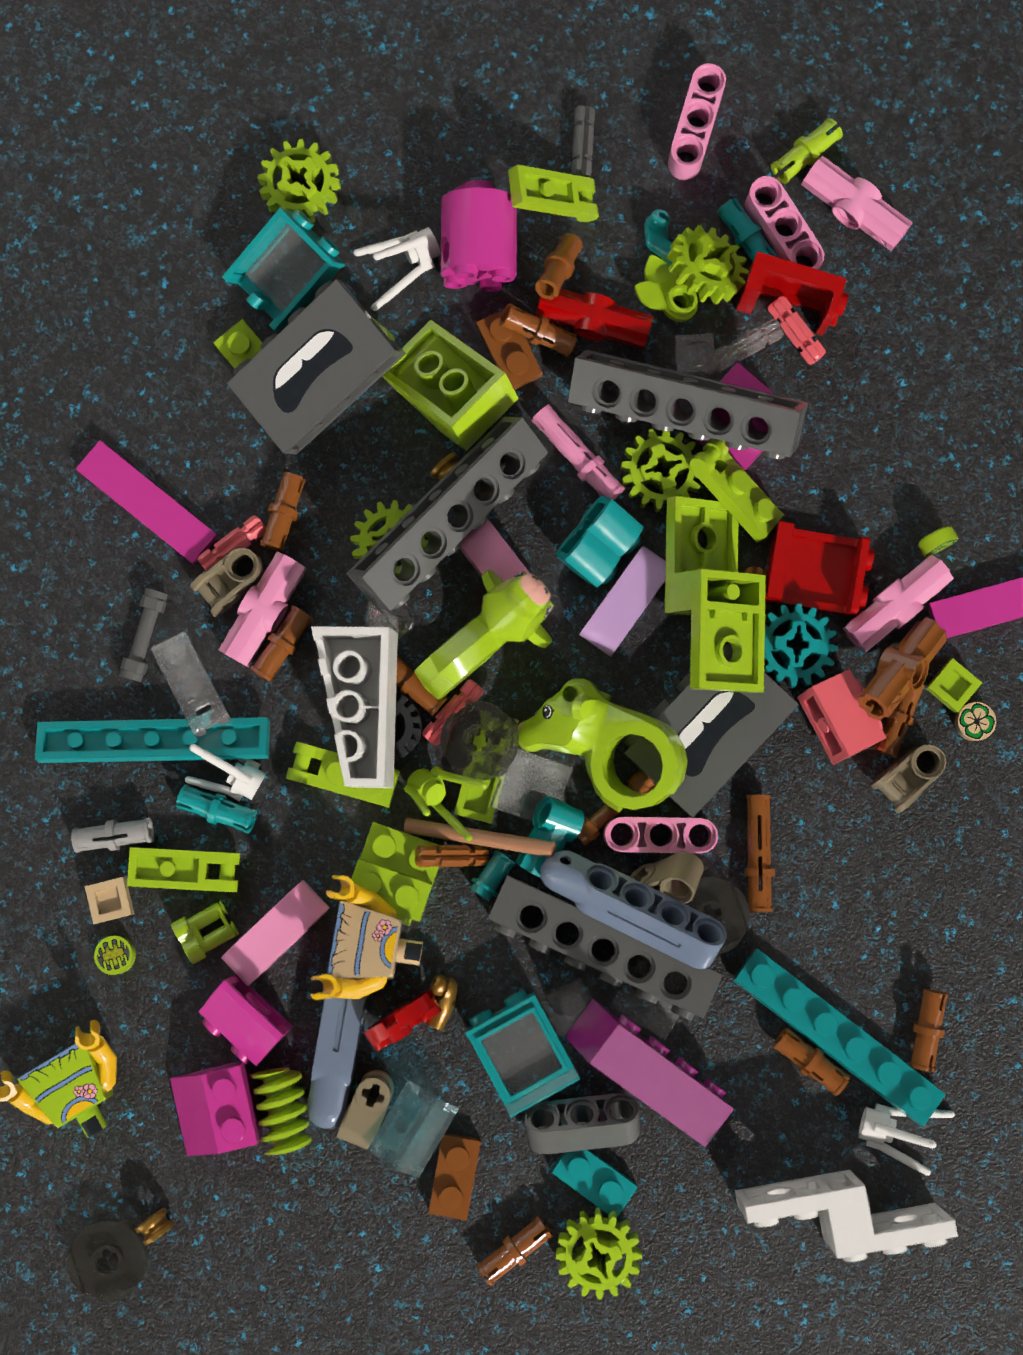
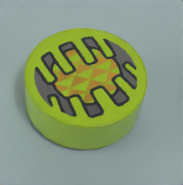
M108 936L102 939L96 946L94 952L95 963L106 974H122L128 971L135 962V947L124 936Z

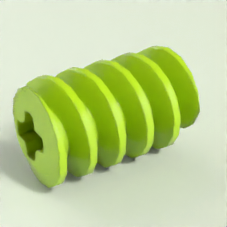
M281 1067L251 1074V1078L263 1080L264 1082L263 1085L253 1090L254 1094L266 1096L265 1101L256 1105V1110L267 1111L269 1115L258 1121L259 1126L271 1128V1132L261 1137V1142L273 1143V1148L264 1152L263 1155L285 1154L308 1145L312 1141L311 1135L300 1131L309 1126V1120L304 1117H298V1115L307 1110V1106L304 1102L294 1101L304 1094L303 1087L292 1085L302 1078L301 1072L290 1070L289 1067Z

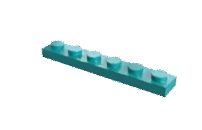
M268 717L37 722L35 760L38 763L205 760L190 750L191 744H196L222 760L269 759L270 721Z
M759 949L753 950L732 979L738 986L823 1050L917 1125L925 1126L946 1094Z

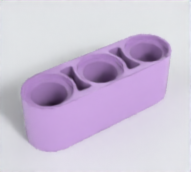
M642 546L587 622L580 636L611 657L665 582L666 561L645 546Z

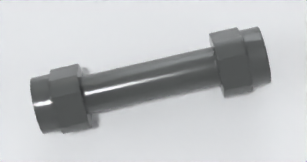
M148 588L145 589L139 604L144 609L129 658L123 657L120 677L142 683L143 676H145L148 664L144 663V659L158 613L164 614L167 594Z

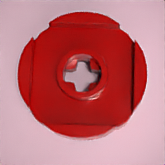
M430 989L412 998V1003L409 1002L402 1007L399 1006L363 1032L376 1051L381 1050L390 1043L394 1044L413 1031L412 1028L420 1022L428 1021L442 1011Z

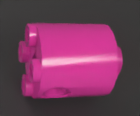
M485 180L468 181L446 193L441 199V276L444 278V286L447 288L460 289L466 287V285H479V290L483 292L501 291L502 283L513 281L517 275V208L512 207L511 193L496 189L492 182Z

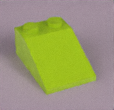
M432 320L402 348L406 354L382 376L442 434L465 451L519 399L504 371Z

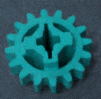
M796 604L792 613H789L788 608L784 605L779 608V617L771 612L765 616L769 626L765 625L764 661L766 666L764 667V672L767 674L773 671L775 673L774 682L777 684L786 678L789 688L796 687L798 679L801 680L805 687L812 684L811 674L817 679H822L825 674L821 667L830 668L835 663L827 656L838 651V646L829 644V639L836 635V631H826L824 629L829 619L825 617L819 621L816 620L817 609L814 607L804 614L801 604ZM788 622L786 633L783 636H772L774 630L780 624ZM806 625L815 632L818 639H814L808 633ZM794 637L797 644L803 645V649L797 652L796 655H793V648L787 647L786 644L793 640ZM772 653H777L784 661V668L775 661ZM807 656H818L810 668L801 671L804 659Z

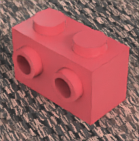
M850 669L812 686L797 696L833 765L887 738L882 730V722L869 717L867 712L859 707L858 697L864 689L859 680L853 676Z

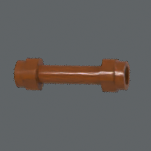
M641 770L626 781L627 787L632 791L646 793L656 787L653 781ZM605 804L589 819L585 816L583 827L577 836L578 839L587 846L600 835L598 830L619 812Z

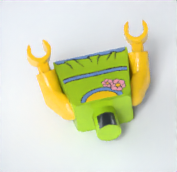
M97 1020L90 1021L91 1033L89 1034L83 1033L80 1027L77 1026L75 1029L76 1044L18 1078L17 1080L20 1084L14 1085L11 1072L7 1070L0 1073L1 1080L6 1085L0 1087V1102L8 1101L22 1112L45 1124H53L57 1128L76 1118L87 1138L107 1127L108 1124L97 1105L113 1095L112 1088L116 1084L117 1056L105 1038L100 1036L99 1022Z

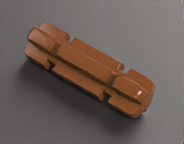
M422 845L416 847L414 852L415 864L418 867L486 866L489 862V849L487 846Z

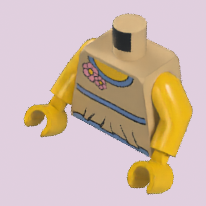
M333 875L331 878L340 881L341 890L339 893L326 891L327 896L333 899L346 900L347 902L340 901L328 973L311 978V980H320L323 983V993L311 994V997L314 1000L331 997L360 999L382 989L387 980L394 979L397 962L420 965L423 942L401 939L402 921L397 919L396 910L376 892L354 884L348 876Z

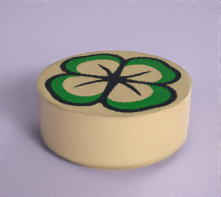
M972 702L964 705L956 713L954 720L955 728L959 735L966 740H983L988 738L995 730L996 716L988 705L981 702Z

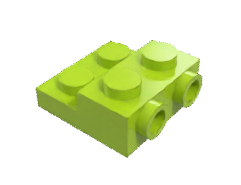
M373 822L351 879L354 884L376 892L396 910L397 919L401 920L403 925L410 926L412 919L418 922L421 920L439 869L436 866H416L415 849L422 845L439 846V844Z

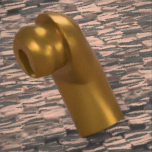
M439 974L433 978L429 989L434 995L438 996L436 1000L442 1011L425 1023L443 1031L455 1007L457 983L452 977L447 979L444 975Z

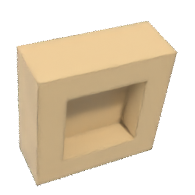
M126 877L85 886L93 924L135 914Z

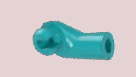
M657 209L645 221V243L649 250L671 265L673 262L667 259L672 244L668 237L670 216L666 211Z

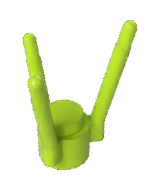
M434 766L431 771L422 768L413 772L407 781L404 791L413 798L423 815L429 816L430 810L428 806L433 807L466 841H471L472 835L441 804L446 794L443 780L483 790L487 788V783L446 772L439 766Z

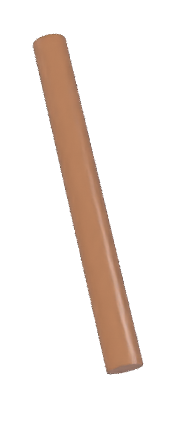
M407 818L404 823V832L408 834L552 857L556 851V842L465 827L473 837L471 841H466L449 824Z

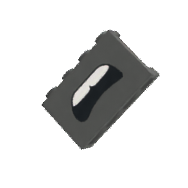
M338 279L322 285L315 293L316 299L306 308L302 307L296 310L289 317V324L279 334L274 333L266 338L260 346L262 350L253 359H247L240 363L233 372L235 376L227 382L236 396L285 454L297 455L406 354L397 342L390 340L353 296L351 293L353 289L349 284Z
M729 642L723 647V655L727 661H730L733 655V649ZM689 672L676 686L681 693L671 703L664 699L650 713L651 717L671 726L684 744L688 761L684 781L676 792L669 797L688 818H693L799 705L765 672L764 692L760 693L690 689ZM631 734L623 742L628 749L622 755L627 760L632 761L657 785L661 779L663 768L659 751L645 737Z

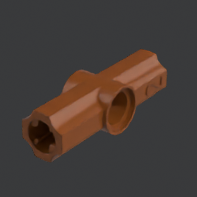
M929 618L917 621L897 647L889 646L884 650L878 662L876 675L858 697L859 707L864 709L869 717L880 721L884 717H889L909 690L917 691L922 687L928 674L929 663L947 641L946 631L938 625L937 621Z

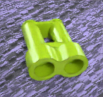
M221 900L219 904L217 902L188 919L184 916L171 923L177 939L193 965L206 958V953L232 939L236 934L239 935L234 922L230 921L229 923L225 914L227 915L228 912ZM221 918L224 925L203 937L200 929Z

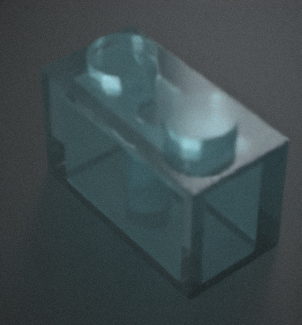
M408 1080L367 1150L395 1171L420 1177L459 1107L432 1088Z

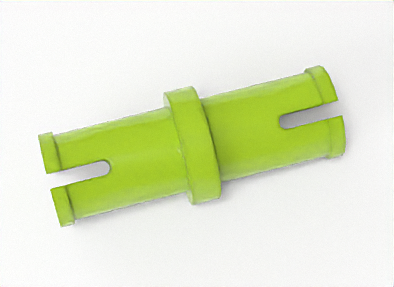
M827 118L807 137H799L794 142V147L772 163L771 169L774 175L785 166L788 167L777 179L786 184L807 165H814L820 159L821 153L843 137L840 126L830 135L826 134L837 122Z

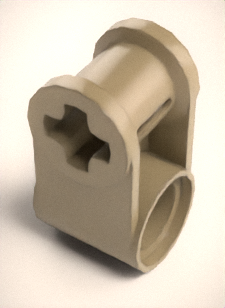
M236 548L213 567L200 574L191 583L190 588L202 595L211 606V614L217 617L230 609L253 585L259 583L265 573V563L260 556L250 549ZM244 558H251L254 566L252 572L247 576L240 577L237 573L238 563Z
M934 745L914 746L897 762L878 775L870 785L874 790L879 789L894 805L893 810L896 814H899L916 801L922 792L944 772L947 763L946 756L940 748ZM923 751L931 754L934 762L933 767L927 773L920 771L916 762L918 755Z
M682 851L657 862L644 864L629 877L687 904L692 901L704 866L696 855Z
M375 1069L370 1070L363 1076L353 1100L347 1108L336 1138L372 1152L374 1151L386 1120V1111L394 1093V1081L389 1073L384 1070ZM373 1084L380 1086V1094L377 1098L370 1096Z

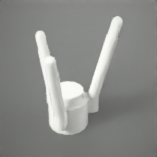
M429 227L419 232L414 231L402 237L354 250L355 256L374 253L373 258L375 260L405 252L410 264L416 262L419 264L372 304L371 309L373 311H377L423 272L435 267L432 259L441 254L435 236Z
M196 744L190 745L189 748L192 752L229 773L230 775L226 782L232 785V787L191 776L185 778L187 784L228 795L239 802L242 796L252 800L266 773L259 770L261 764L252 759H238L241 763L237 762L233 766Z
M878 1103L875 1104L874 1109L866 1107L861 1118L858 1133L859 1138L866 1140V1146L878 1149L924 1175H930L931 1170L928 1167L889 1146L884 1141L891 1143L893 1138H897L931 1149L936 1147V1142L896 1129L897 1120L890 1118V1116L907 1117L897 1108ZM936 1109L930 1118H953L955 1113L951 1110Z

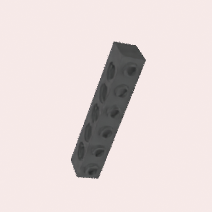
M586 350L575 358L568 402L580 405L579 408L585 412L600 413L606 411L614 413L615 417L621 421L636 422L642 420L652 423L651 426L657 430L673 431L678 429L688 432V436L693 439L710 440L714 438L725 441V445L733 449L745 450L750 447L762 450L764 456L773 459H784L785 456L791 457L798 448L808 406L807 402L591 350ZM607 380L614 382L618 386L619 396H615L608 391ZM643 389L649 390L654 394L656 405H651L644 400ZM679 398L686 399L691 403L693 414H688L681 410ZM715 409H725L730 415V423L720 421L716 416ZM753 417L763 418L768 424V432L757 430L752 422Z
M503 417L346 574L374 607L387 611L398 609L410 598L409 593L419 583L428 580L434 575L437 570L436 565L445 556L452 555L462 546V539L471 530L479 528L488 520V513L497 504L505 502L515 492L514 487L523 478L531 476L540 467L539 462L549 452L522 417ZM504 455L506 465L504 470L502 471L500 468V460ZM478 481L480 484V492L476 497L474 494V486ZM453 507L454 518L449 523L447 515L449 509ZM425 533H427L428 544L426 548L422 550L421 538ZM400 559L402 569L400 574L395 577L394 565Z
M507 875L488 917L489 920L495 922L492 929L511 938H514L516 932L530 938L528 943L530 947L549 955L551 949L566 955L563 960L565 963L582 971H585L587 965L602 971L599 976L600 979L619 988L623 982H626L637 988L635 995L656 1004L659 998L673 1004L671 1012L690 1021L693 1020L694 1015L704 1019L723 977V974L710 967L705 969L691 967L584 914L575 905L510 875ZM534 905L541 909L543 921L539 926L531 928L523 924L521 911L526 906ZM572 922L577 926L579 935L573 943L565 944L558 940L556 929L561 923ZM600 938L609 939L614 944L613 955L606 960L595 958L591 951L593 943ZM635 955H643L649 960V970L643 976H634L628 971V962ZM674 971L680 972L685 977L683 989L676 993L665 990L664 978L666 975Z

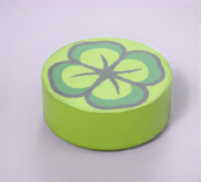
M944 526L922 538L918 542V547L923 556L928 557L949 547L959 538L952 526Z

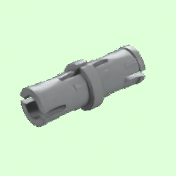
M151 818L118 823L117 820H108L105 822V825L80 829L74 828L71 832L72 846L74 851L79 853L81 851L108 848L110 851L120 850L122 845L150 843L154 841L153 822Z

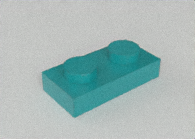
M591 1150L563 1152L551 1169L552 1174L608 1215L612 1210L616 1211V1218L638 1188L637 1183Z

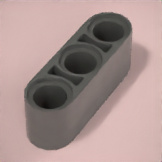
M626 1093L542 1101L529 1107L525 1112L524 1118L528 1145L534 1152L539 1154L625 1146L637 1140L640 1134L639 1105L633 1096ZM626 1118V1120H623V1121H622V1120H616V1119ZM582 1122L588 1123V1124H585V1125H578V1123H582ZM541 1127H549L547 1129H538Z

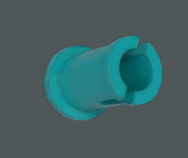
M495 850L478 878L473 877L471 880L474 884L470 889L490 902L493 896L497 898L499 895L496 892L516 863Z

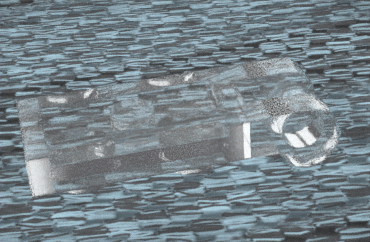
M185 631L150 648L196 739L207 734L206 729L218 723L222 726L232 721ZM210 704L212 709L198 716L196 711Z

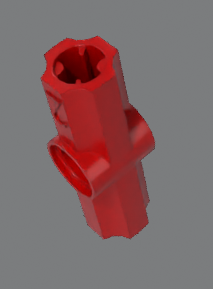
M560 289L558 296H554L552 300L540 297L536 316L540 314L549 318V322L571 328L574 333L588 340L601 342L608 339L642 350L645 348L654 316L617 306L616 302L607 296L590 292L580 295L564 289Z

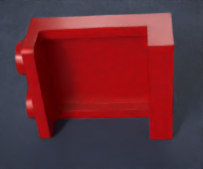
M757 251L746 277V283L743 286L736 310L751 314L759 295L775 300L785 296L792 305L820 314L815 334L823 336L828 326L835 327L839 316H842L845 310L849 293L843 292L847 278Z
M779 521L773 528L766 570L765 602L791 607L801 604L802 609L810 610L814 607L819 612L848 617L854 616L859 612V608H865L867 602L868 586H864L863 582L865 571L871 570L874 560V549L869 548L870 537L862 536L860 539L813 532L794 528V523Z

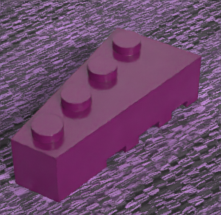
M592 999L565 1035L566 1039L591 1065L706 1147L734 1110L723 1099L727 1092L709 1078L704 1083L695 1077L698 1071L681 1057L675 1062L667 1056L670 1050L653 1036L646 1040L638 1034L641 1028L623 1014L620 1018L616 1017Z

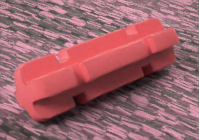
M781 296L768 306V312L775 321L780 320L779 327L796 349L801 348L802 352L800 355L807 364L811 365L825 355L826 349L819 340H813L814 333L797 311L792 312L793 305L787 297Z
M256 515L251 516L243 522L244 527L241 529L239 527L235 528L215 543V548L212 551L207 549L199 555L198 561L205 571L217 564L232 550L247 548L251 545V540L255 539L257 541L264 535L266 526Z
M467 680L459 689L461 693L458 696L455 694L435 716L436 721L434 723L430 722L422 731V735L432 745H439L447 736L445 732L448 729L451 731L471 709L469 707L472 702L475 704L482 697L483 689L473 680Z

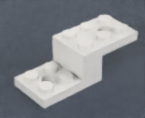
M851 1170L735 1190L738 1208L747 1223H754L756 1227L776 1225L779 1223L778 1218L794 1216L796 1220H807L819 1215L823 1240L837 1258H843L846 1262L864 1260L867 1258V1253L883 1251L884 1254L889 1255L903 1253L907 1250V1246L922 1243L924 1247L942 1246L947 1243V1238L958 1237L955 1220L936 1203L871 1214L866 1187Z

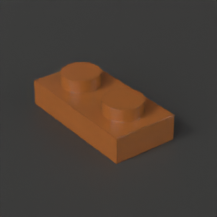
M501 310L476 322V327L495 366L506 373L512 387L516 390L543 377V372L526 338L517 332L499 325L503 312Z
M443 1132L428 1214L467 1221L481 1139Z

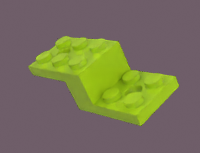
M673 496L667 498L665 613L691 616L690 689L749 693L764 692L766 575L738 572L739 522L720 501ZM700 529L707 536V546L705 549L698 543L697 536ZM726 641L731 644L733 649L730 661H727L723 655V646Z

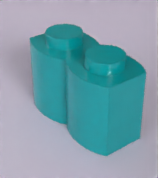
M600 496L584 514L579 525L561 544L555 557L586 583L599 587L601 584L608 583L617 572L616 565L620 557L632 552L640 542L639 535L643 530V526L614 500Z

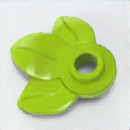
M650 255L644 269L646 281L638 283L634 287L639 300L650 309L663 311L673 321H688L694 316L698 308L697 292L694 291L691 295L686 294L688 287L685 284L677 285L675 282L679 277L678 273L669 272V264L655 255ZM674 301H679L683 308L678 307Z

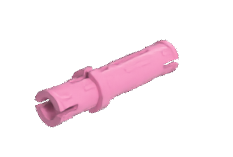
M550 405L543 407L533 417L531 421L549 438L562 455L569 460L579 472L577 476L582 482L586 480L600 496L608 497L612 500H615L625 490V487L603 465L605 461L599 455L595 456L583 444L580 438L564 423Z

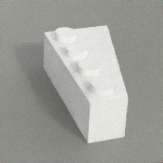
M311 627L318 649L321 675L325 682L328 710L333 720L334 737L344 785L354 788H393L398 633L390 627Z

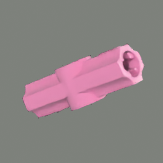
M824 156L816 161L801 184L832 207L834 216L843 225L856 230L860 228L890 251L896 247L913 223L883 201L880 191L871 182L863 178H852Z
M277 551L257 586L253 585L244 596L237 611L239 616L227 633L223 643H221L219 651L249 667L267 635L273 633L282 621L288 608L287 602L307 570L306 567Z
M933 554L928 556L901 580L898 578L872 600L874 603L847 623L848 625L843 630L848 639L855 647L866 653L894 628L899 629L924 608L923 604L935 596L954 579L949 568Z

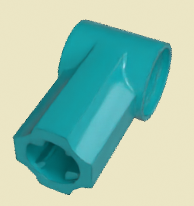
M546 796L535 809L533 815L534 828L529 838L556 842L555 852L562 851L565 843L575 840L581 832L584 823V813L551 796ZM520 852L515 862L531 874L540 877L541 866L547 856Z

